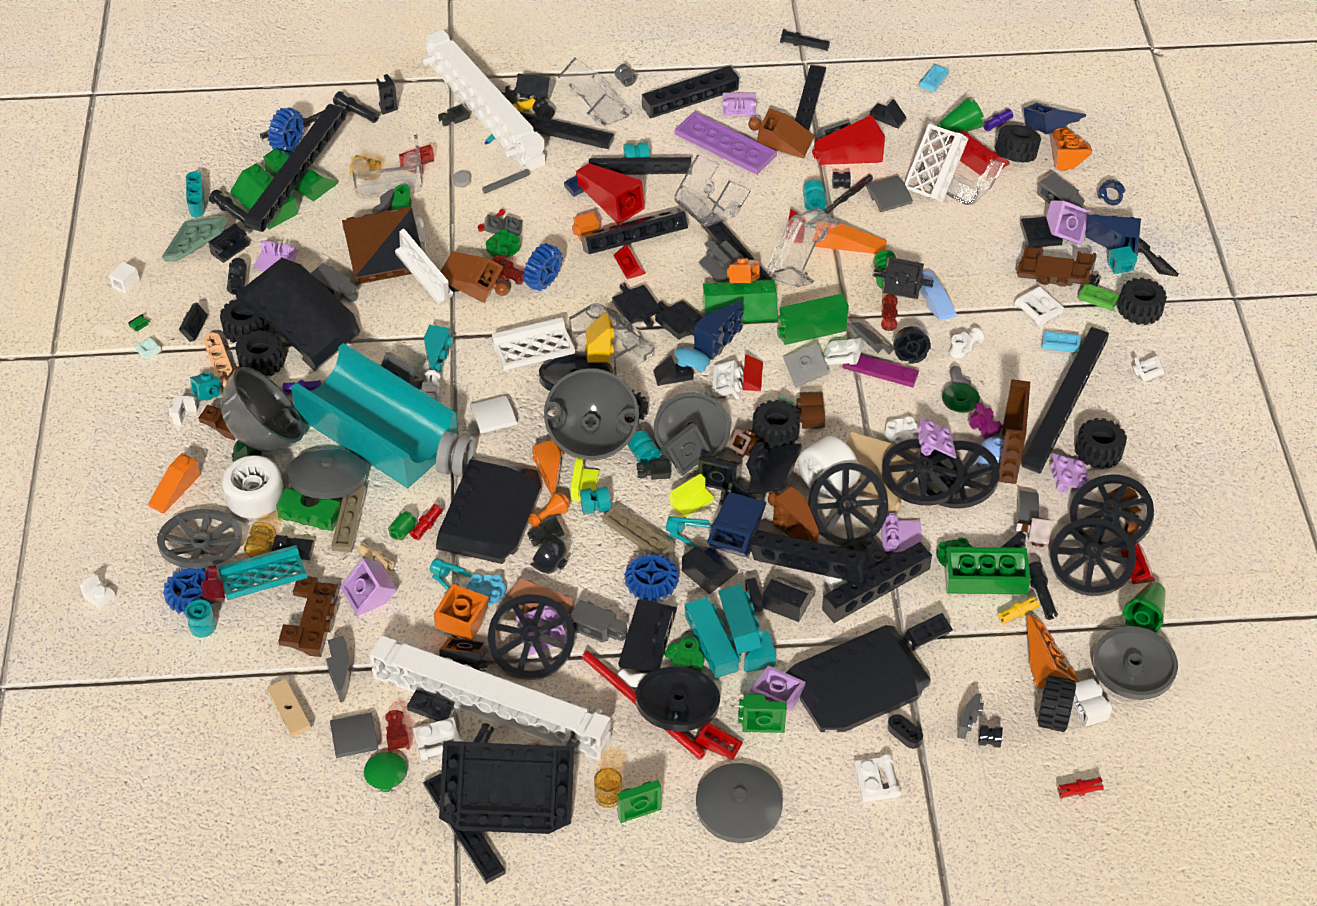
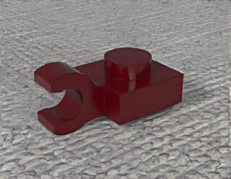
M208 565V570H205L206 580L201 582L203 600L207 602H223L225 599L223 580L216 579V565Z

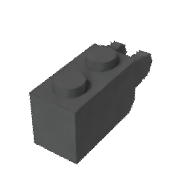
M1055 173L1050 174L1039 182L1037 195L1048 203L1051 201H1065L1083 208L1082 205L1085 200L1079 195V190Z
M324 263L311 272L339 301L342 298L351 302L357 301L356 285L350 282V277L346 274H342Z
M579 600L570 614L574 631L600 642L608 641L609 637L615 640L618 639V641H623L627 637V624L616 619V614L611 610L600 608L591 602Z

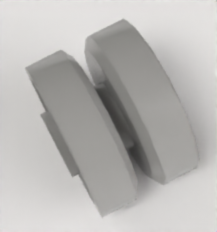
M444 432L436 455L437 472L443 474L453 472V475L462 477L469 460L474 457V437L464 434L458 437L457 433Z

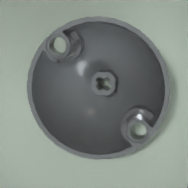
M239 367L233 372L222 392L221 412L226 426L237 440L254 449L278 451L294 445L303 438L304 426L299 412L280 387L264 374L249 367Z
M582 369L567 374L553 386L544 405V421L551 439L564 453L580 460L597 461L614 456L629 443L638 425L639 409L632 390L621 378L605 370ZM551 410H555L558 414L556 416H550L548 415V412ZM632 417L635 421L628 423L624 419ZM590 422L593 423L591 428L588 427Z

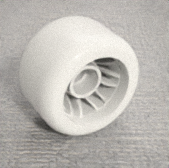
M831 435L821 437L802 450L798 459L801 476L810 489L816 478L827 468L840 463L859 464L851 448L840 438ZM849 470V489L858 482L860 478L859 472ZM842 471L831 475L827 481L841 495ZM822 485L818 496L824 499H834Z
M262 456L242 457L231 463L222 477V487L229 509L236 515L247 519H258L268 516L277 510L276 504L284 492L280 470L270 459Z

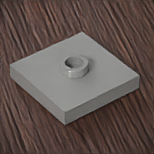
M817 343L783 357L795 388L829 374Z

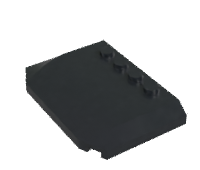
M282 257L236 294V298L248 309L252 307L303 355L302 360L314 371H317L337 354L340 345L343 343L347 345L360 333L354 314L301 264Z
M472 457L468 462L439 529L436 549L503 564L506 557L518 551L529 524L528 518L534 512L540 497L541 484L538 470Z
M890 625L882 626L798 662L786 672V674L806 682L799 699L820 732H825V730L846 732L919 699L922 691L931 682L930 677L895 626Z
M443 741L439 819L460 831L550 834L571 824L574 746Z

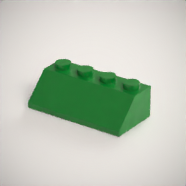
M274 148L263 156L266 172L275 177L292 153L279 148ZM312 165L295 190L314 202L336 186L338 181Z
M256 163L242 170L230 192L250 211L273 178ZM292 195L289 196L267 228L269 230L298 215L296 200Z
M758 280L752 283H703L704 315L742 301L744 310L742 323L778 321L775 280Z
M946 547L945 579L947 594L1028 595L1031 579L1027 548Z

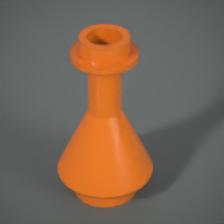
M554 493L543 511L537 515L534 513L530 514L528 521L534 528L539 527L540 521L550 515L566 514L570 506L568 498L562 493Z

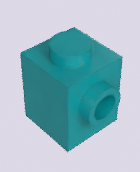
M1130 246L1111 249L1107 263L1114 274L1134 271L1137 255Z

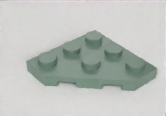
M226 216L184 221L162 255V258L165 262L182 259L220 235L225 230L229 222Z

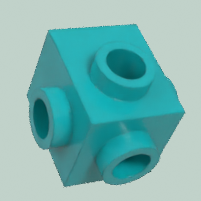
M203 372L200 375L190 377L191 394L199 401L211 400L214 397L220 396V379L211 372Z

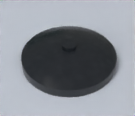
M570 354L544 362L539 368V382L545 389L551 391L561 378L574 371L600 369L613 373V367L608 362L588 363L586 354Z
M665 667L647 674L639 682L636 689V707L639 713L649 723L665 730L691 731L701 728L710 723L719 710L720 693L718 687L708 676L691 668Z

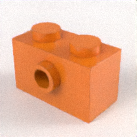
M738 258L736 262L730 264L727 268V277L730 278V283H752L759 279V260Z

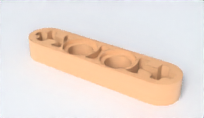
M209 333L204 337L205 348L215 375L220 379L221 387L224 388L227 383L224 376L230 374L232 367L219 334ZM216 352L222 353L219 356H213V354ZM219 365H226L223 369L217 368Z

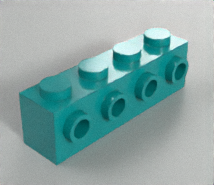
M742 584L718 590L737 653L741 654L761 648L760 639L763 638V634L748 590L744 591Z
M708 597L686 603L684 616L694 637L699 642L700 649L714 678L738 672V663L741 662L740 655L737 653V650L734 651L732 639L729 634L726 635L722 619H718L714 603L711 604Z

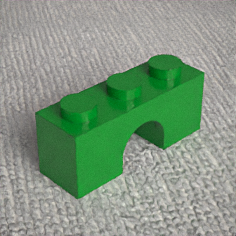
M285 488L276 504L278 518L285 521H293L302 525L313 526L320 530L333 532L340 512V502L331 499H320L317 505L306 507L303 494Z

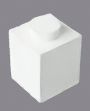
M124 262L109 274L112 288L125 294L140 281L137 268Z

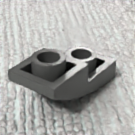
M393 188L380 197V204L372 209L373 214H379L382 211H392Z
M487 214L484 222V231L497 234L500 229H506L510 233L520 235L522 232V221L507 215L503 220Z
M1019 490L1018 522L1031 524L1032 516L1039 517V495L1035 492Z
M976 694L965 707L960 720L957 738L966 739L967 731L971 732L972 724L977 722L978 715L982 716L984 703H980L981 694Z

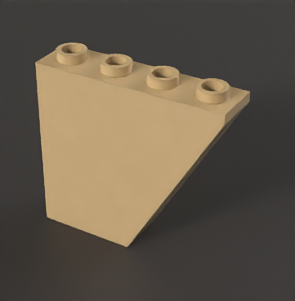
M851 432L846 444L855 454L858 463L872 470L880 478L886 489L888 497L887 516L889 513L895 514V512H899L902 501L887 488L882 478L883 459L886 453L896 444ZM905 450V452L916 457L917 450ZM896 455L889 466L912 463ZM912 470L891 472L890 475L898 485ZM860 473V478L854 487H857L866 476ZM872 482L861 492L869 500L879 499Z

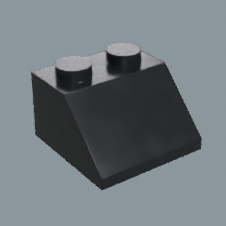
M518 73L515 93L520 95V98L529 99L530 96L536 97V100L551 98L556 80L550 77Z
M705 455L699 457L698 475L702 474L705 477L706 487L719 490L724 488L728 491L731 481L734 480L739 484L742 472L741 463Z
M695 546L682 556V572L708 594H711L738 573L734 566L711 547Z
M782 577L772 578L763 592V608L800 622L816 591Z

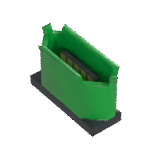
M141 314L129 321L128 324L134 331H139L149 325L148 322L150 321Z

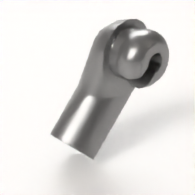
M959 366L951 367L949 374L952 383L971 385V380L962 376V370Z

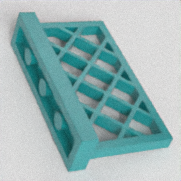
M297 545L218 566L227 600L307 578Z

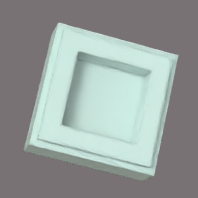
M151 337L135 346L136 351L145 360L161 352V347Z

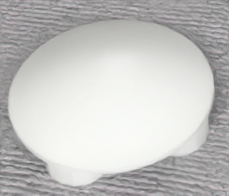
M912 417L889 421L885 428V437L892 444H898L909 439L919 438L917 432L919 425L915 423Z

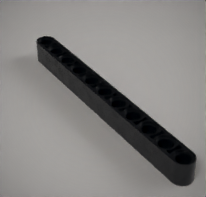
M334 104L326 106L247 213L244 220L246 228L259 232L265 231L345 121L347 116V109L345 107Z
M1095 327L1090 328L1024 457L1022 468L1041 474L1106 345L1109 332Z

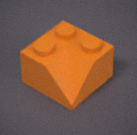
M452 583L433 613L435 628L463 639L473 640L482 625L489 597Z

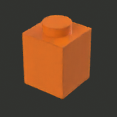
M593 212L573 217L574 225H572V231L574 235L578 236L580 241V234L599 229V222Z

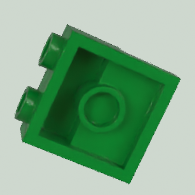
M756 693L744 694L743 699H739L738 724H742V732L785 733L786 702H765V695Z

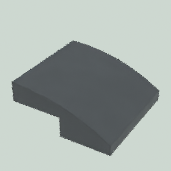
M899 176L866 185L872 201L875 200L880 212L909 205L913 202L908 189Z
M851 322L848 325L877 353L883 349L890 355L894 350L866 324Z
M372 712L330 720L336 758L379 750Z

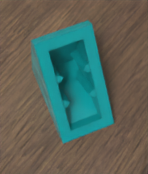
M765 630L763 632V638L760 639L762 647L750 651L745 657L744 671L766 669L767 666L776 667V652L769 631Z

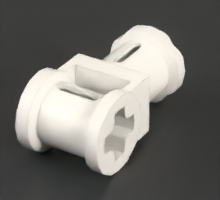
M976 327L971 329V332L968 334L962 332L961 334L953 335L951 338L952 347L950 348V355L957 359L965 357L966 353L972 350V345L984 341L982 331Z
M428 370L424 373L423 378L425 382H422L421 391L441 403V391L438 382L440 374L435 370Z

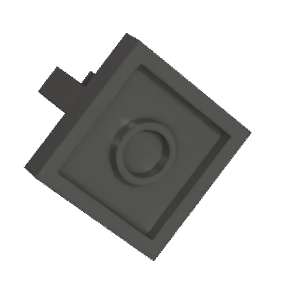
M709 239L704 243L707 248V256L699 261V264L717 283L727 282L730 279L727 277L729 265L736 262L738 258L744 257L726 240L717 247Z
M385 352L381 364L383 368L414 387H422L424 380L416 376L418 367L391 352Z
M691 423L664 444L660 450L662 455L673 463L681 476L699 464V457L712 454L697 425Z

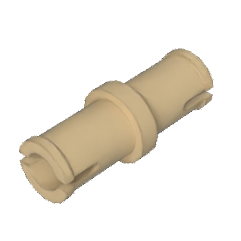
M365 542L358 547L357 552L367 559L381 562L387 573L393 569L394 562L386 558L380 550L373 549Z

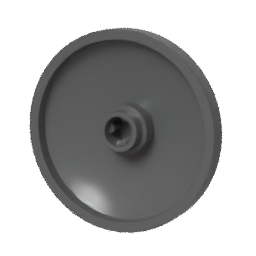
M688 392L674 396L662 405L654 421V436L660 450L664 444L691 423L697 425L712 452L709 455L710 457L719 456L725 449L730 436V422L725 409L717 400L702 393Z
M322 448L305 452L292 460L288 467V481L291 487L300 494L317 499H334L350 495L360 489L366 480V466L363 460L357 455L341 449Z
M1126 626L1113 629L1100 638L1093 654V668L1098 679L1110 691L1125 698L1146 700L1162 695L1172 686L1178 671V660L1171 645L1157 633L1141 627Z
M732 763L720 766L704 777L697 790L696 811L699 820L711 834L728 842L746 843L766 836L775 828L782 814L783 797L779 785L769 773L754 765Z

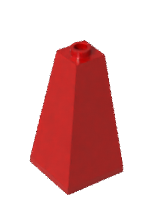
M870 115L815 141L812 154L820 165L883 162L885 135L874 117Z
M590 163L576 170L578 186L617 224L626 221L645 209L641 180Z

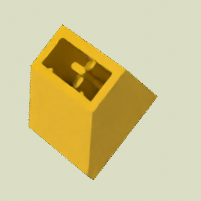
M603 313L586 329L585 348L588 363L610 362V355L614 353L612 344L614 328L608 313Z

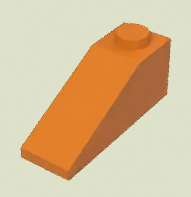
M553 440L533 445L532 454L533 460L552 496L558 491L563 453Z
M181 453L169 465L148 502V506L164 514L200 476L197 460Z

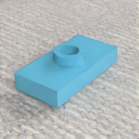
M935 64L920 82V87L935 92L949 75V69Z
M1044 331L1042 349L1078 353L1081 335Z

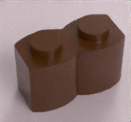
M822 391L800 392L799 398H796V408L800 409L798 413H800L802 429L825 428V409Z

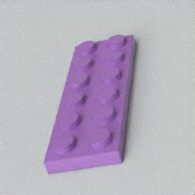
M693 112L675 129V135L756 175L777 154V151L696 112Z

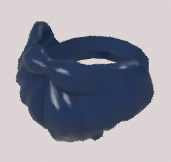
M1106 180L1098 189V198H1103L1109 205H1118L1123 200L1125 188L1118 180ZM1113 188L1117 190L1120 196L1119 199L1116 201L1110 200L1106 189Z

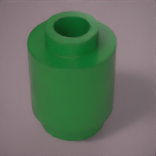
M407 511L400 513L388 527L389 535L395 540H404L415 527L416 518L414 515Z

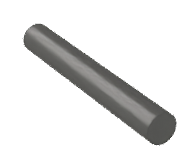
M525 169L482 187V191L486 194L530 175L528 169Z

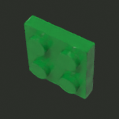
M659 780L648 781L641 786L632 789L627 788L617 793V812L620 823L661 810V785Z

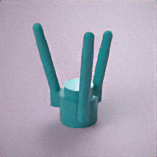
M669 516L666 523V531L670 532V537L677 538L695 547L697 546L695 543L678 533L684 531L685 525L711 528V525L704 524L710 522L707 519Z
M439 558L434 559L430 565V572L433 573L432 578L437 580L447 591L450 587L441 577H447L450 571L468 577L472 576L471 573L464 571V568L447 563Z

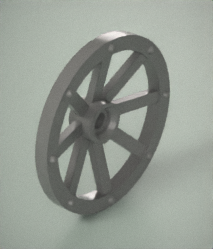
M196 509L178 514L161 527L157 536L158 549L162 557L168 562L184 568H206L208 565H218L231 558L239 550L243 540L239 522L233 516L213 509ZM195 519H203L201 530L196 533L186 523ZM210 519L224 522L211 534L207 533ZM179 525L190 539L170 535L169 533ZM230 527L235 533L234 537L214 540ZM165 540L186 546L169 550L165 545ZM230 544V546H228L222 552L212 548L215 546ZM194 551L191 558L178 556L179 554ZM209 553L212 555L206 558H199L200 554Z

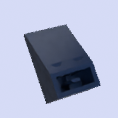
M1038 102L1023 108L1026 127L1043 132L1044 134H1051L1056 129L1065 128L1068 124L1078 122L1086 117V114L1066 107Z
M1097 214L1087 215L1086 238L1109 250L1130 246L1132 251L1138 256L1141 218L1101 216Z
M739 301L704 315L694 326V348L705 353L711 360L720 355L723 348L730 344L736 333H739L743 328V302Z
M729 492L712 525L707 541L708 545L713 549L749 559L751 553L749 543L759 528L766 502Z

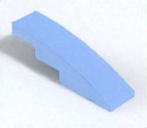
M931 270L923 271L924 279L934 280V283H930L933 284L932 288L922 286L920 289V293L927 301V307L939 320L957 317L954 307L937 277Z

